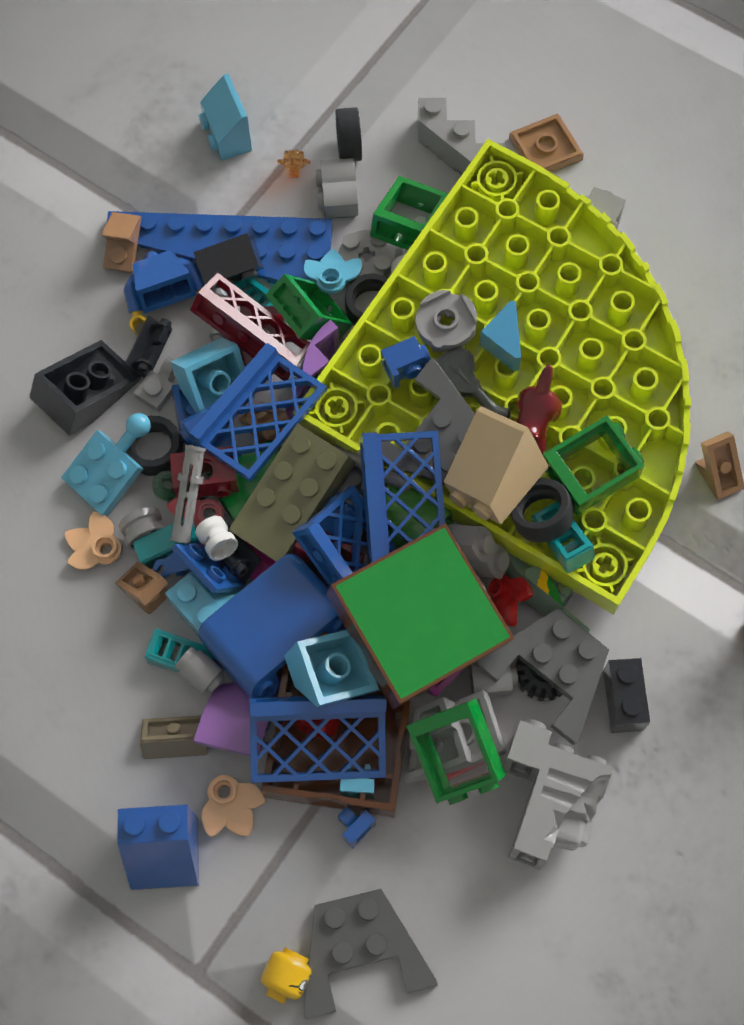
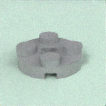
M361 230L345 235L338 252L345 262L350 259L359 258L364 253L373 255L368 262L360 257L362 270L359 276L371 273L386 276L390 272L391 264L395 259L394 246L371 237L370 230Z
M449 290L436 291L426 296L420 303L415 319L416 330L420 339L435 352L441 353L452 348L463 347L475 335L477 312L473 303L466 296L451 294ZM441 316L453 317L454 320L449 326L441 325Z

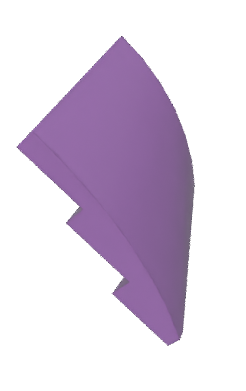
M331 320L315 334L300 368L315 379L319 377L339 348L338 327ZM296 386L297 399L304 398L311 386ZM293 392L291 393L289 400L293 399ZM295 406L287 407L285 410L290 420L294 417Z
M282 672L275 673L279 682H281ZM234 682L221 684L211 694L205 706L193 741L196 744L250 757L249 698ZM279 688L274 697H278ZM257 721V735L262 740L265 739L271 721ZM257 741L258 754L262 749V745Z

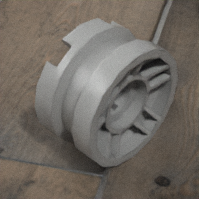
M145 507L126 515L120 521L119 528L122 534L126 536L125 542L129 550H135L133 545L135 540L166 527L165 523L161 522L162 516L158 508Z

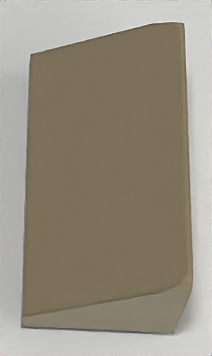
M202 715L142 719L140 736L142 757L144 759L207 755L208 746L196 744L193 741Z

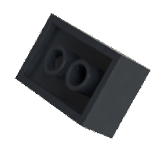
M100 340L35 373L29 398L71 436L92 424L141 380V376L125 366V361L105 342Z

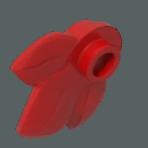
M503 575L502 579L494 578L488 586L491 600L506 625L515 627L517 625L518 602L526 601L534 595L531 585L521 577L511 579V577Z

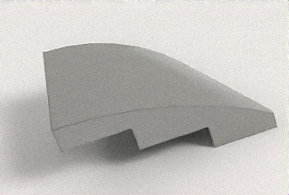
M484 690L455 702L445 697H440L414 709L412 723L476 698L498 755L501 756L507 753L488 692ZM468 717L429 732L445 774L485 762ZM410 737L408 747L411 751L408 772L404 773V779L407 783L427 779Z

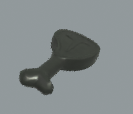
M456 347L444 352L436 359V362L462 397L474 398L480 406L508 419L510 418V409L498 406L482 390L480 381L474 375L475 362L470 351L462 347Z

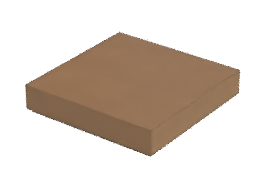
M558 113L509 133V140L518 155L538 164L551 173L583 160L584 153Z

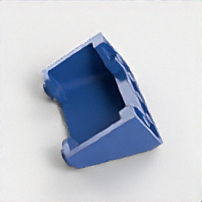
M287 554L210 615L201 624L198 636L214 661L223 668V672L248 698H263L276 695L280 682L275 673L286 664L284 655L296 642L319 637L323 632L331 634L344 631L346 628L326 595L329 588L296 554Z

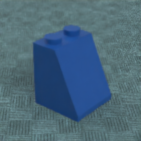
M188 804L118 809L117 845L131 890L199 886L198 817Z

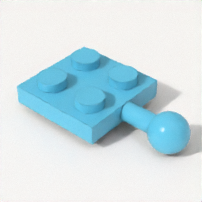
M142 413L132 414L126 422L127 431L117 444L103 431L96 430L61 477L102 516H108L143 471V468L126 451L136 438L144 437L148 434L151 428L149 418Z

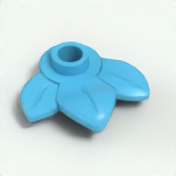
M331 249L320 262L305 260L304 264L306 276L317 282L318 289L327 294H335L343 290L346 283L356 279L362 270L360 258L350 259L345 262L335 249Z

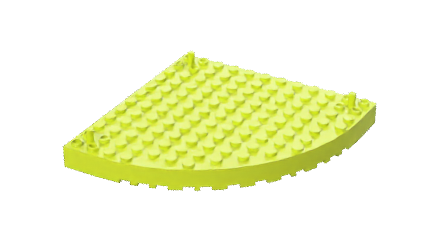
M487 139L317 378L318 381L327 386V391L299 424L334 447L338 445L355 454L360 450L359 438L362 433H373L374 431L378 434L415 432L439 400L417 385L415 378L400 380V387L394 389L382 365L381 350L415 336L420 346L423 344L426 346L430 358L436 360L444 352L438 353L433 351L430 346L420 339L416 330L415 319L420 303L429 294L440 290H449L451 294L466 296L476 309L477 322L474 337L462 348L467 349L473 355L475 362L474 375L480 381L482 390L498 406L510 409L511 415L509 419L516 422L519 413L516 410V400L519 393L528 386H537L541 372L546 365L550 364L553 367L550 390L561 400L562 410L560 417L548 425L544 453L608 415L613 423L617 422L622 427L625 433V440L630 447H635L641 453L644 459V468L641 476L579 515L576 516L574 513V521L594 546V559L571 573H567L547 542H532L519 535L510 514L502 524L490 518L485 521L478 517L469 507L460 508L454 504L449 498L451 493L446 485L442 484L444 507L452 511L453 520L461 525L487 528L493 535L495 543L502 545L507 552L531 566L539 567L557 582L565 586L567 585L574 592L614 615L645 565L669 519L685 469V460L690 443V408L692 403L689 395L688 364L684 358L681 346L680 331L676 320H673L668 308L669 302L660 284H656L650 273L648 263L642 261L635 251L636 247L624 232L620 233L605 213L602 214L591 205V200L583 194L580 196L569 187L570 184L538 164ZM509 301H516L521 349L519 371H512L480 346L481 331ZM443 315L441 316L440 324L449 326L454 318H447ZM311 387L304 398L310 397L315 389ZM463 397L475 414L480 405L474 398ZM602 437L563 460L587 495L626 471ZM389 441L399 449H402L394 441ZM401 470L409 478L413 475L412 473ZM546 472L539 478L550 479ZM418 476L413 479L426 493L434 485L433 481ZM435 490L430 494L434 500H436ZM542 499L532 503L523 514L524 519L533 522L531 515L557 501ZM571 538L570 540L562 543L561 545L565 546L566 544L574 541V539Z

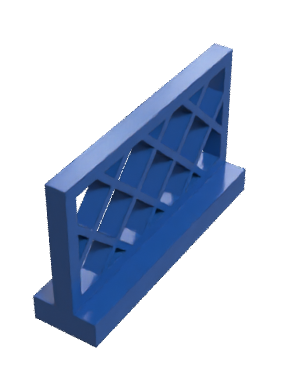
M266 343L189 432L193 446L206 448V452L251 482L289 437L296 424H299L325 394L327 386L277 353V348ZM280 366L290 373L291 380L272 382V374ZM309 385L315 389L310 397L297 399L296 386ZM292 387V400L275 402V389ZM270 390L272 402L253 405L252 397L257 392ZM295 406L296 414L291 420L278 421L276 409ZM273 410L274 422L256 425L254 412ZM251 413L252 425L234 428L233 420L238 414ZM276 430V438L272 443L258 444V431ZM253 432L255 445L236 447L235 435ZM231 435L233 448L219 450L212 445L218 437ZM256 452L257 461L249 470L238 463L239 454Z
M438 431L390 434L362 433L359 438L369 564L390 553L389 542L396 534L401 536L407 543L413 541L400 530L411 516L426 528L419 537L434 530L432 527L437 522L438 527L446 523ZM431 439L432 453L425 461L410 449L417 440ZM412 440L408 446L402 441ZM394 441L403 449L402 453L393 463L382 454L381 442ZM405 453H408L421 465L410 478L395 466ZM431 458L433 460V468L427 464ZM383 462L389 466L385 472H383ZM423 467L434 476V485L427 493L413 481ZM391 469L406 481L395 495L384 485V478ZM408 485L412 486L423 496L413 510L398 498ZM434 490H435L436 500H434V499L430 496V494H431ZM385 494L391 498L387 505ZM426 499L437 510V517L430 525L415 513ZM394 501L408 513L407 517L398 527L387 519L386 510ZM388 526H389L392 530H394V532H393L389 537H388Z
M354 485L347 487L306 524L300 525L292 532L329 587L340 579L367 566L366 564L359 563L360 547L368 548L367 542L361 541L362 524L366 525L364 500ZM348 498L355 505V517L343 515L344 501ZM323 519H335L334 536L326 535L319 523ZM343 521L354 523L353 539L342 538ZM392 541L389 542L390 553L397 549ZM341 543L353 545L352 562L344 561L340 555Z
M366 694L316 707L305 696L249 698L251 783L386 777V698L383 694ZM377 717V731L367 740L355 727L363 718ZM345 718L356 719L350 724ZM315 719H323L318 725L312 721ZM330 719H340L347 726L345 731L335 741L321 729ZM289 720L284 726L278 722ZM296 720H306L314 728L302 742L297 740L288 731ZM257 721H272L280 731L266 743L257 735ZM351 731L364 742L363 746L352 757L339 746ZM317 733H320L331 744L319 758L315 757L305 747ZM283 734L287 735L297 745L285 760L271 748ZM377 738H378V749H376V748L372 745V743H373ZM257 741L263 746L258 754ZM368 747L378 755V769H363L356 762ZM336 749L348 761L340 770L330 771L322 762ZM300 750L305 752L314 761L306 772H296L288 764ZM267 751L281 763L272 773L258 774L257 761ZM353 765L358 770H348V768ZM319 766V767H320L321 769H323L324 771H314V770ZM284 767L289 771L285 773H280V771Z

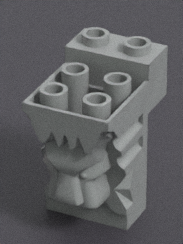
M527 719L526 722L519 721L503 766L506 773L533 782L508 858L540 870L547 862L551 849L558 848L573 851L578 847H585L588 844L591 820L596 814L598 803L604 797L614 768L607 766V762L600 757L587 755V758L574 754V749L567 745L555 743L554 746L549 745L552 731L547 730L546 725L539 721Z

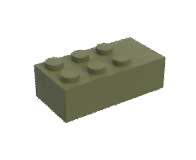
M297 423L229 530L276 562L287 554H293L294 545L297 543V540L292 532L300 525L306 524L326 506L330 498L338 492L357 462Z

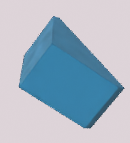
M509 301L481 331L480 346L512 371H519L521 363L516 301Z

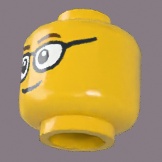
M285 947L282 952H273L260 977L262 985L268 988L265 995L282 1004H285L287 998L291 1000L300 999L312 974L311 968L307 965L309 959Z

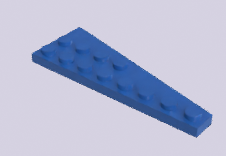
M108 211L107 222L112 212L141 216L137 249L138 247L156 251L158 254L172 251L177 257L191 262L196 261L193 252L249 233L254 237L264 269L257 271L258 276L256 277L266 279L271 284H275L283 274L313 281L304 272L305 260L320 262L331 250L333 220L325 218Z

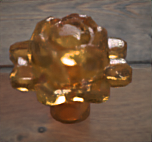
M293 149L285 150L283 159H278L277 163L284 165L289 170V178H300L299 170L311 164V160L304 157L303 151Z

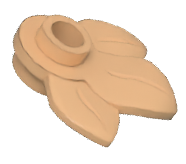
M93 511L91 513L88 528L65 531L66 541L74 551L67 563L76 569L87 570L98 563L103 565L112 564L118 560L122 553V545L118 538L114 536V524L108 517L102 516L98 512ZM112 547L110 553L102 554L103 548Z
M220 775L214 778L207 789L209 801L201 812L205 831L210 837H213L226 826L228 830L237 835L249 836L254 825L252 809L258 808L265 803L262 792L254 784L238 783L235 778L229 775ZM223 787L230 789V795L227 798L219 797V790Z

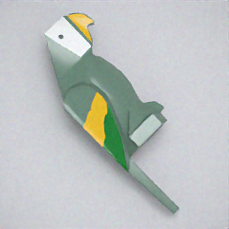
M507 552L510 559L507 572L511 579L521 577L527 580L532 587L534 595L530 599L523 601L544 616L559 609L589 633L590 629L564 608L574 593L572 588L558 583L539 567L531 566Z

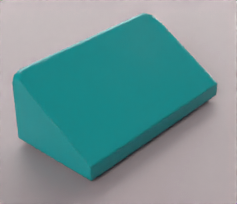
M194 522L190 543H201L195 534L197 527ZM172 523L135 540L133 545L140 562L151 569L158 559H166L174 552L172 547L175 544L190 543L170 540L173 530Z

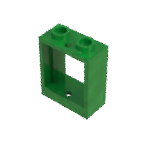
M398 176L373 213L370 236L409 250L448 193ZM400 202L430 213V216L425 224L394 214L391 211L396 203Z
M283 274L265 294L301 339L312 341L315 334L329 320L338 327L339 339L353 325L330 295L318 289L317 282ZM332 305V311L329 312L328 307Z
M608 415L543 453V457L549 466L545 471L551 480H556L566 488L576 516L639 478L644 468V459L641 453L635 447H630L625 440V433L622 427L617 422L613 423ZM602 437L626 471L587 495L563 460Z
M476 698L407 725L436 804L448 800L449 805L461 802L468 798L467 792L476 789L479 790L480 794L498 788V781L506 776ZM468 717L489 772L450 786L429 732Z

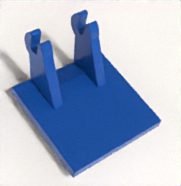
M202 543L175 544L172 547L174 552L166 559H158L153 566L154 571H159L164 566V571L160 574L163 578L169 577L176 573V576H183L188 572H193L213 594L241 591L247 586L242 583L238 575H232L230 568L222 560L214 561L210 559L205 551L206 545Z

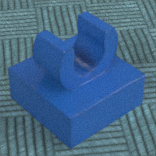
M346 807L337 816L338 820L347 828L342 834L343 840L352 849L376 825V819L367 810L357 817Z

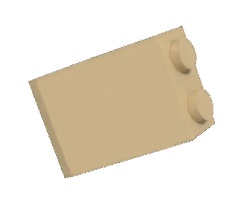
M480 406L458 449L444 484L451 493L449 498L458 507L465 508L467 506L481 519L487 521L490 518L502 524L549 466L528 427Z

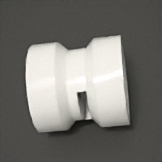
M212 516L203 520L195 531L198 540L206 545L205 551L209 558L214 561L229 557L238 546V541L231 532H227L228 526L221 516Z

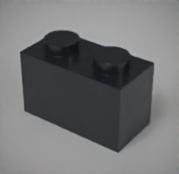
M249 233L193 252L204 285L217 273L228 281L239 277L244 281L258 276L257 271L264 269L254 237Z
M641 658L608 660L603 669L611 733L644 731L650 723Z

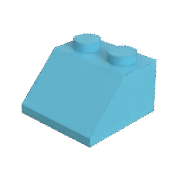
M225 74L200 101L202 113L198 114L203 130L208 129L210 135H207L211 150L218 152L221 161L252 151L247 114L229 74Z
M220 338L170 361L179 387L196 413L214 404L245 368L238 345L224 338Z
M190 572L165 592V595L172 608L198 635L201 624L240 591L213 594L193 572Z
M347 630L298 641L284 655L294 686L316 707L379 690L376 680L369 670L362 649L349 635Z

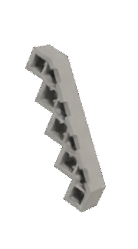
M446 98L418 99V142L425 148L429 146L438 154L440 160L453 170L457 169L463 174L484 144L476 143L475 120H447Z

